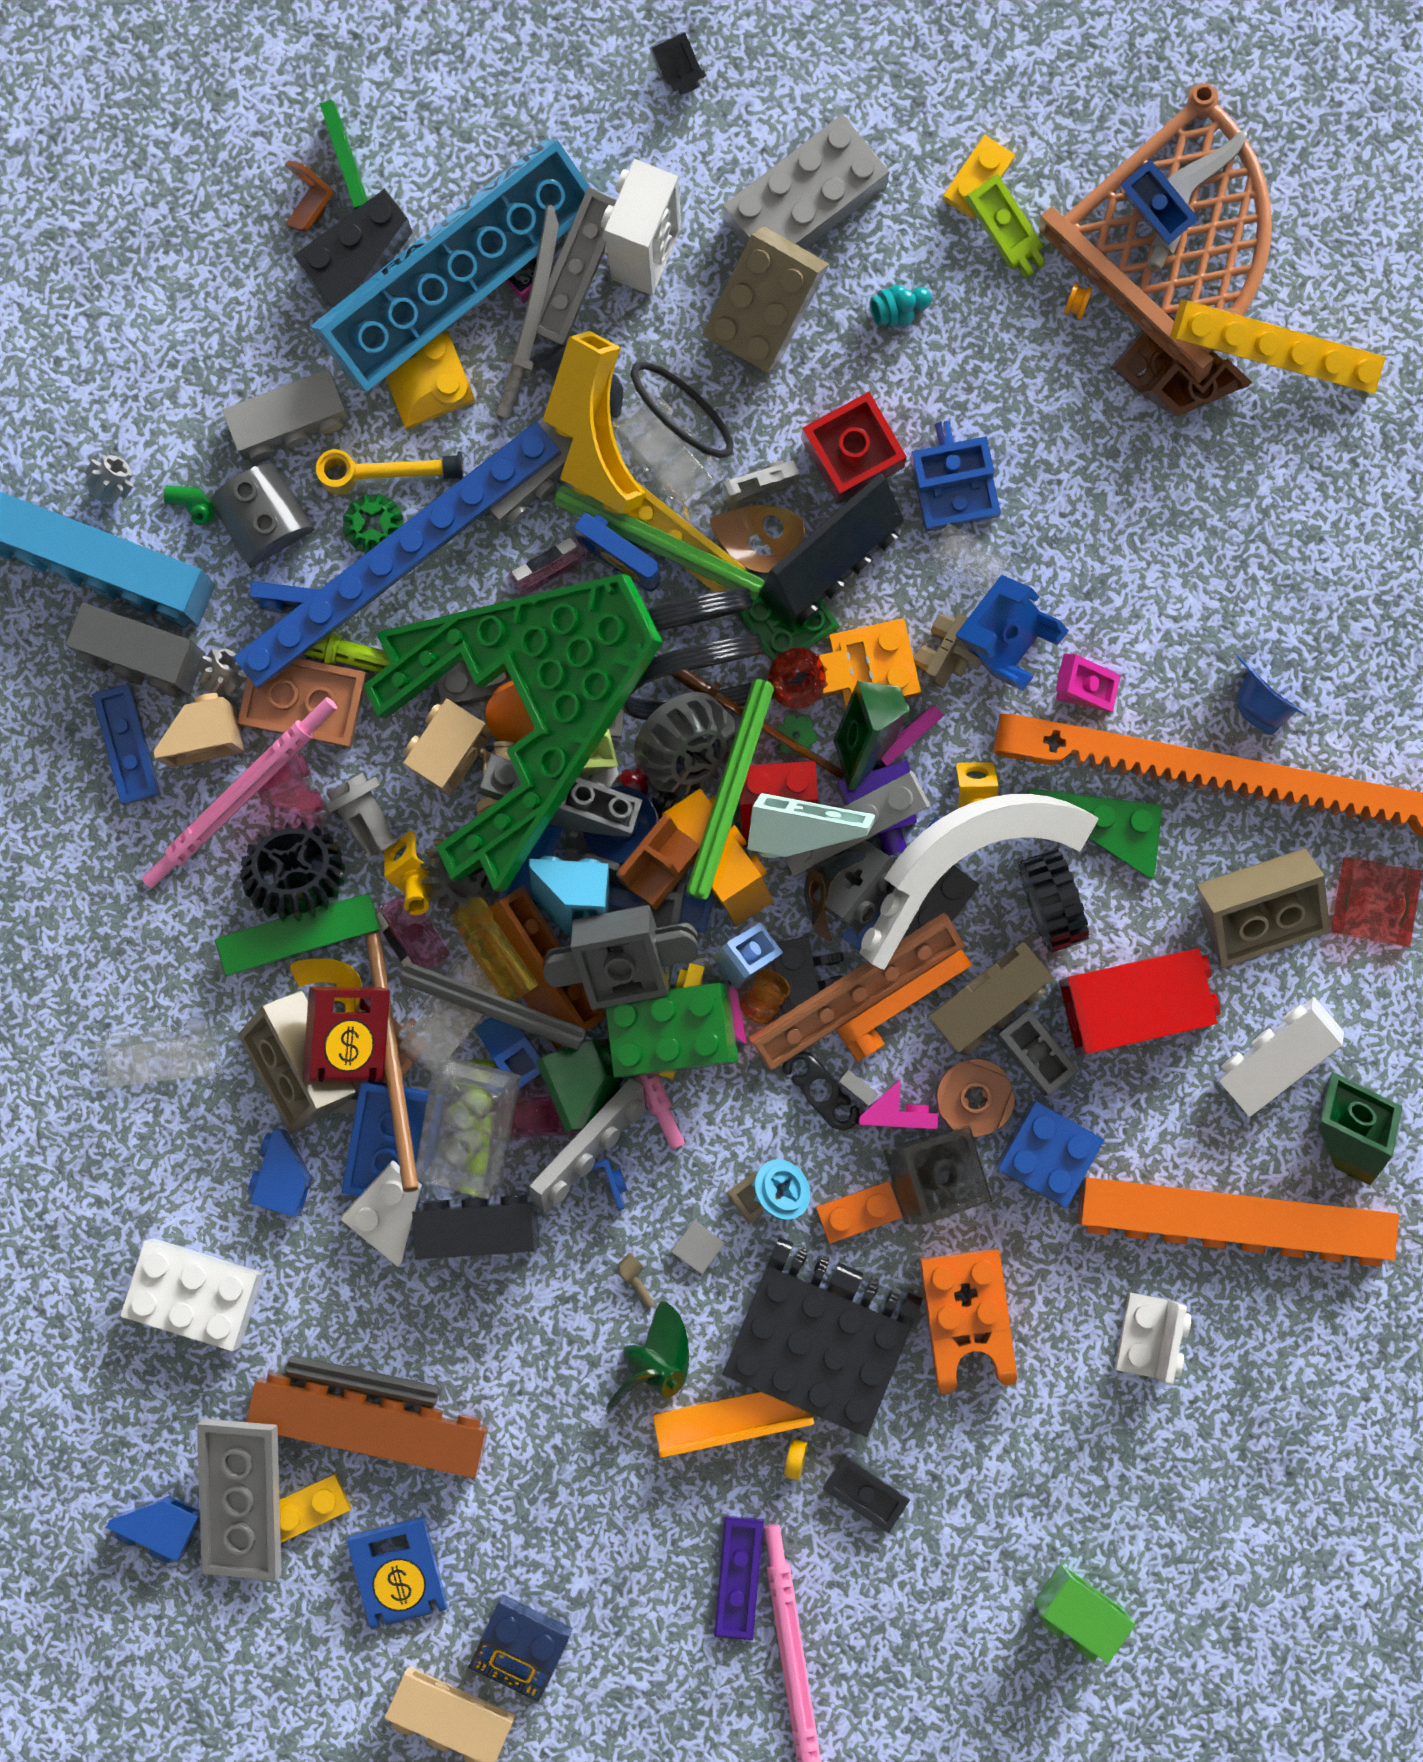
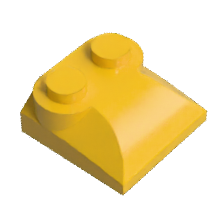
M448 330L441 332L385 377L405 429L476 403Z

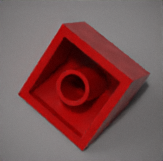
M815 761L750 765L740 795L742 836L747 843L743 847H748L752 808L761 793L818 804Z

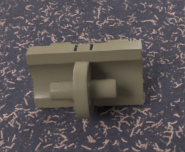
M958 613L956 618L938 614L932 625L931 633L934 637L943 640L937 651L923 645L914 657L915 665L928 675L933 684L943 689L952 673L962 677L967 667L977 670L982 664L981 659L972 654L955 636L969 618L961 613Z

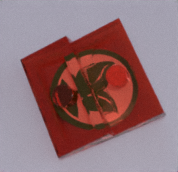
M1343 857L1331 933L1411 948L1423 871L1383 865L1382 862Z

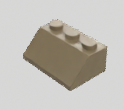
M1306 848L1196 884L1200 911L1221 968L1330 932L1324 874Z
M302 990L263 1005L238 1033L290 1135L297 1133L339 1108L356 1092L353 1082L318 1081L319 1068L316 1082L304 1081L303 1062L308 1001Z

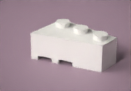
M1314 996L1303 1006L1299 1004L1282 1018L1284 1022L1272 1031L1269 1028L1252 1041L1254 1047L1244 1056L1238 1052L1221 1066L1225 1072L1221 1074L1219 1082L1249 1117L1342 1046L1344 1031Z

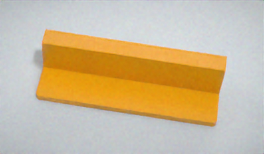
M759 1391L652 1415L659 1444L660 1458L814 1425L812 1414Z

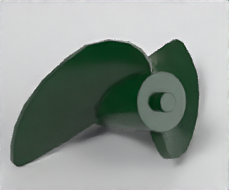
M661 1301L658 1304L649 1328L645 1346L628 1345L624 1348L623 1358L628 1365V1370L633 1374L618 1389L607 1404V1414L612 1412L615 1406L631 1389L642 1382H645L665 1398L674 1396L684 1386L689 1369L688 1338L679 1313L667 1302Z

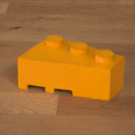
M700 788L662 813V815L666 814L672 818L680 831L701 845L715 796L708 800ZM733 825L730 827L711 891L722 903L729 918L737 927L774 901L762 878L767 874L766 869L755 854L751 857L747 856L742 848L747 843L737 827Z

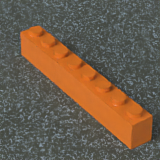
M1084 1177L1080 1187L1077 1223L1087 1225L1086 1233L1110 1235V1228L1123 1229L1127 1238L1148 1240L1149 1233L1164 1234V1242L1187 1244L1188 1237L1201 1238L1205 1247L1226 1249L1227 1242L1242 1243L1241 1251L1265 1253L1266 1246L1281 1248L1280 1255L1304 1258L1305 1251L1320 1252L1319 1260L1343 1262L1344 1255L1359 1257L1358 1264L1382 1267L1383 1260L1395 1261L1399 1214Z

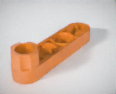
M963 949L836 1029L856 1062H859L886 1044L877 1031V1026L972 966Z

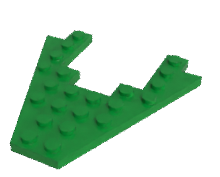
M621 573L380 631L377 634L390 664L363 685L377 717L387 719L464 660L475 685L482 687L487 686L508 670L535 727L533 731L506 750L522 784L436 846L451 880L461 881L480 866H483L494 891L503 892L509 887L662 645L663 641L630 576Z

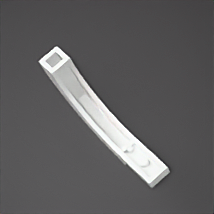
M1034 794L995 796L956 809L924 830L894 862L884 879L892 884L895 889L893 893L884 899L880 909L881 914L874 927L865 933L859 954L871 964L885 970L931 888L954 864L977 849L1007 839L1041 838L1062 843L1080 852L1099 818L1069 802Z

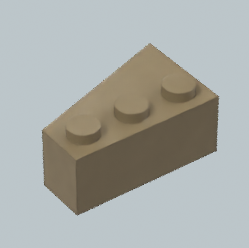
M1023 941L941 1005L927 1019L955 1054L963 1049L967 1054H970L986 1041L982 1036L983 1033L992 1026H995L997 1030L1005 1026L1016 1017L1012 1011L1023 1002L1029 1006L1046 992L1043 986L1054 977L1025 941Z

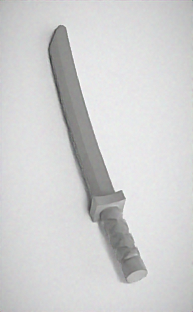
M547 205L545 208L538 256L514 356L509 355L507 362L511 363L512 366L496 411V415L507 419L511 417L512 408L515 405L525 369L532 370L534 365L529 359L541 317L559 227L553 205Z

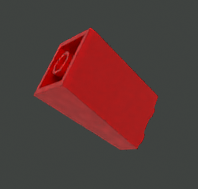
M1197 948L1069 976L1059 980L1076 1056L1218 1024L1216 1016L1221 1014L1216 993L1210 994L1207 978H1211V967L1207 956H1201L1200 949Z

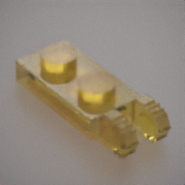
M472 897L468 900L466 908L459 907L452 916V922L457 926L458 932L465 940L464 944L502 998L516 1002L539 984L496 921H493V911L487 905V902L480 897Z

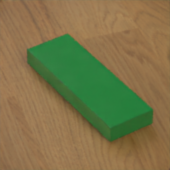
M331 99L319 104L353 207L356 210L366 203L368 198L335 101Z

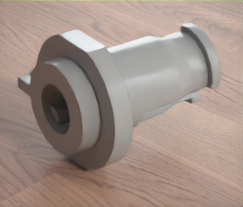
M363 773L328 791L326 794L330 802L323 805V808L327 814L335 810L339 811L353 838L364 849V857L367 859L399 840L397 836L393 837L390 832L388 821L371 793L372 789L381 784L376 776L367 781Z

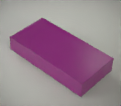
M936 705L927 708L898 734L896 741L879 760L878 764L882 768L890 765L937 723L944 714Z

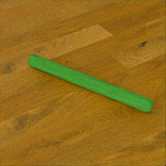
M562 485L555 495L554 504L578 517H581L584 512L593 518L599 514L609 521L607 527L622 538L729 589L747 587L750 589L752 600L757 599L764 580L626 513L617 514L610 512L603 507V503L590 496L581 495L567 485Z
M755 679L752 682L686 888L687 893L694 898L707 899L713 884L774 691V687L766 680Z

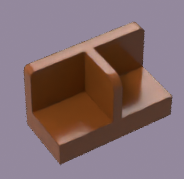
M664 814L620 867L616 875L626 890L656 911L695 863L700 844L680 831L672 818Z

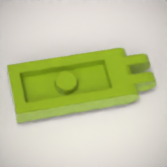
M999 174L992 176L964 197L1010 269L1014 270L1017 267L1023 276L1028 278L1034 274V271L1027 259H1030L1038 270L1046 265L1044 258L1039 252L1043 249L1040 238Z

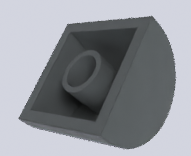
M273 463L255 466L235 476L214 493L210 501L250 569L315 530L278 467Z

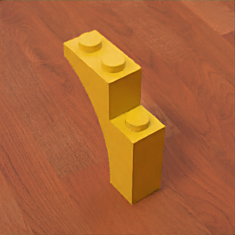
M586 331L569 336L543 421L555 427V431L558 434L573 438L560 479L572 485V489L575 492L584 496H591L603 503V507L606 510L623 514L640 507L646 492L638 485L622 460L612 429L610 388L615 364L621 348L591 331Z

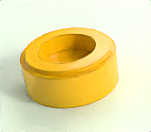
M797 1439L791 1441L784 1470L786 1478L800 1481L808 1442Z

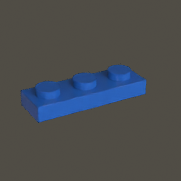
M125 684L93 693L92 698L120 803L127 805L161 795L132 686Z

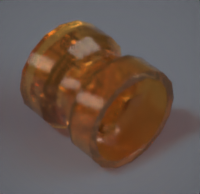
M761 970L753 979L751 988L746 990L741 998L740 1008L752 1021L768 1024L773 1021L778 1013L779 1005L783 1004L788 998L791 987L788 981L779 973L772 970Z

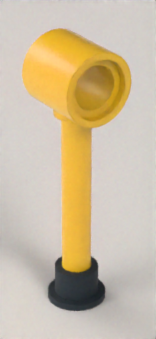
M332 449L324 452L316 463V474L326 491L334 495H344L350 492L355 487L358 479L443 475L444 479L459 478V481L464 478L462 451H457V455L442 456V460L356 464V460H352L346 452ZM335 465H342L347 468L345 476L339 480H331L327 477L328 471Z

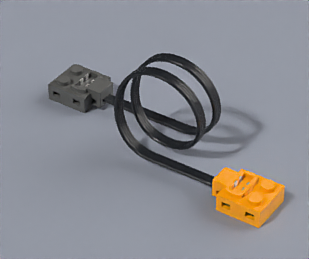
M744 587L676 600L651 607L647 611L657 631H663L751 609L753 603L750 589ZM904 618L830 634L828 641L831 653L815 656L814 663L816 668L765 679L774 687L771 699L820 688L822 698L841 694L844 710L848 705L857 681L899 686L905 700L919 697L921 694ZM747 634L655 655L624 703L622 710L631 717L647 720L656 709L669 700H643L631 697L636 690L656 679L676 672L692 671L760 655L764 651L760 634ZM462 660L436 681L441 704L447 698L458 706H465L489 700L498 687L512 679L508 670H506L485 687L475 685L465 661ZM752 682L720 689L719 693L739 706H743L746 703Z

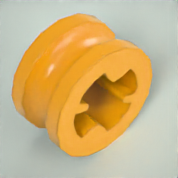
M1074 282L1063 314L1068 316V314L1074 313L1077 319L1081 320L1090 298L1092 287L1088 286L1086 289H1082L1078 282Z

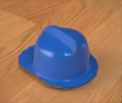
M1237 653L1235 654L1248 669L1237 695V706L1241 715L1249 723L1264 733L1272 735L1296 712L1307 715L1299 707L1275 692Z

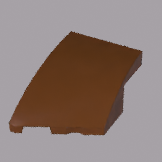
M1143 330L1110 367L1142 395L1174 416L1185 414L1232 392L1244 389L1252 383L1228 358L1221 359L1213 350L1209 353L1214 358L1210 374L1198 383ZM1144 369H1146V370H1145V373H1143L1142 375L1137 376V375H1138L1139 373H1141Z

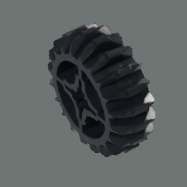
M303 821L297 829H292L288 822H286L284 830L277 831V829L271 826V835L266 837L258 834V845L248 844V855L242 857L240 879L242 884H244V893L248 899H251L252 905L257 910L263 908L268 918L278 913V917L284 922L289 914H294L295 919L300 921L302 913L309 912L315 918L316 907L320 906L328 909L330 904L328 898L338 899V887L344 886L346 865L342 858L341 848L337 843L334 844V840L329 833L322 835V831L317 825L309 831ZM314 858L323 864L320 872L313 869L311 862ZM267 871L273 873L275 881L272 885L264 881Z

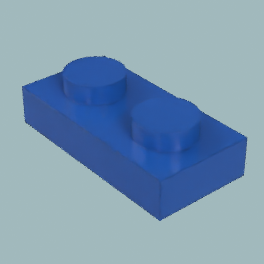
M251 581L249 596L255 603H260L259 608L262 610L282 612L283 606L297 608L320 589Z

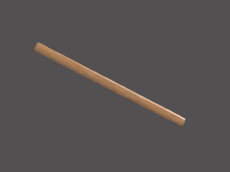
M379 932L368 933L365 935L372 985L373 987H383L389 990L381 934ZM390 1000L384 1066L403 1192H414L419 1189Z

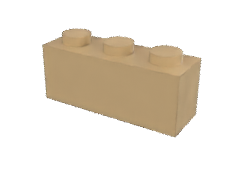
M408 1666L384 1719L391 1721V1727L400 1733L413 1735V1732L428 1738L427 1743L438 1750L448 1752L449 1749H453L464 1754L463 1759L466 1762H496L516 1714Z

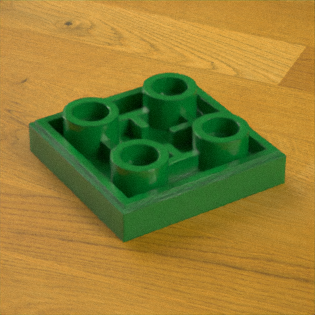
M759 596L757 599L752 600L753 607L751 609L738 613L751 634H760L762 648L776 670L840 628V625L822 600L817 604L820 607L819 611L808 622L803 624L799 620L791 628Z

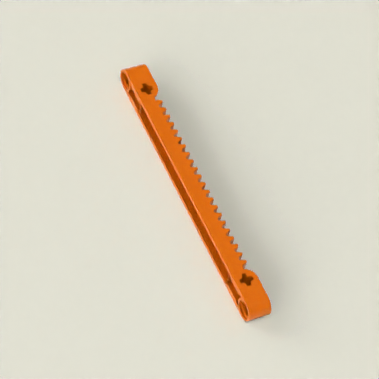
M999 714L992 751L999 756L1045 765H1056L1062 762L1068 755H1073L1076 766H1081L1089 758L1091 769H1096L1104 761L1106 772H1111L1119 764L1122 775H1126L1134 767L1137 778L1142 777L1149 770L1151 780L1153 781L1157 780L1164 773L1166 783H1172L1179 776L1181 786L1184 787L1194 779L1196 789H1202L1209 782L1211 792H1217L1225 785L1226 795H1232L1240 788L1241 798H1246L1255 791L1257 801L1267 798L1270 794L1271 803L1273 804L1282 801L1285 797L1288 807L1300 801L1301 808L1304 810L1315 804L1316 810L1319 813L1329 809V807L1331 808L1332 815L1335 816L1346 810L1347 818H1353L1361 813L1362 821H1368L1376 816L1377 824H1383L1391 820L1392 827L1403 825L1408 820L1410 828L1417 835L1423 837V792L1022 715ZM1051 735L1056 736V743L1062 745L1054 753L1049 751L1050 747L1048 744L1043 743Z

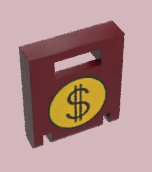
M309 986L303 1062V1079L305 1082H316L318 1068V1081L367 1082L369 1078L372 1082H382L384 1077L390 990L383 987ZM334 998H361L360 1009L365 1012H333Z

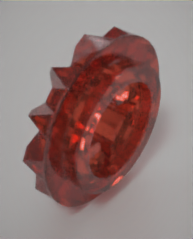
M795 647L783 651L775 658L769 670L768 682L774 687L772 695L778 703L790 709L809 708L814 702L821 700V694L828 684L825 674L827 668L823 665L819 655L806 648ZM797 668L799 672L810 673V676H807V679L802 681L803 688H800L799 685L786 684L796 677L795 670Z

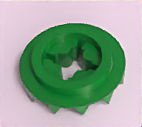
M380 493L377 495L363 494L362 497L350 502L346 513L343 515V532L347 540L355 549L363 553L369 552L404 524L402 513L396 503ZM365 513L373 518L381 514L382 517L378 522L384 533L382 534L379 530L376 531L373 528L364 531L367 524L361 514Z

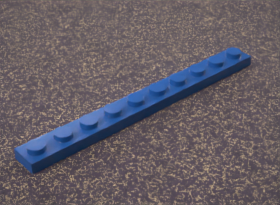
M537 421L236 654L233 657L256 688L261 689L561 455L559 448Z

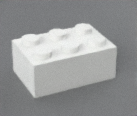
M155 1238L144 1240L120 1317L234 1351L242 1345L264 1272Z

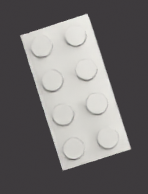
M634 159L630 170L624 169L619 177L616 192L620 194L615 206L608 205L602 218L601 227L604 228L603 240L606 241L605 253L608 254L606 264L610 266L612 280L653 296L681 230L679 179L675 174Z

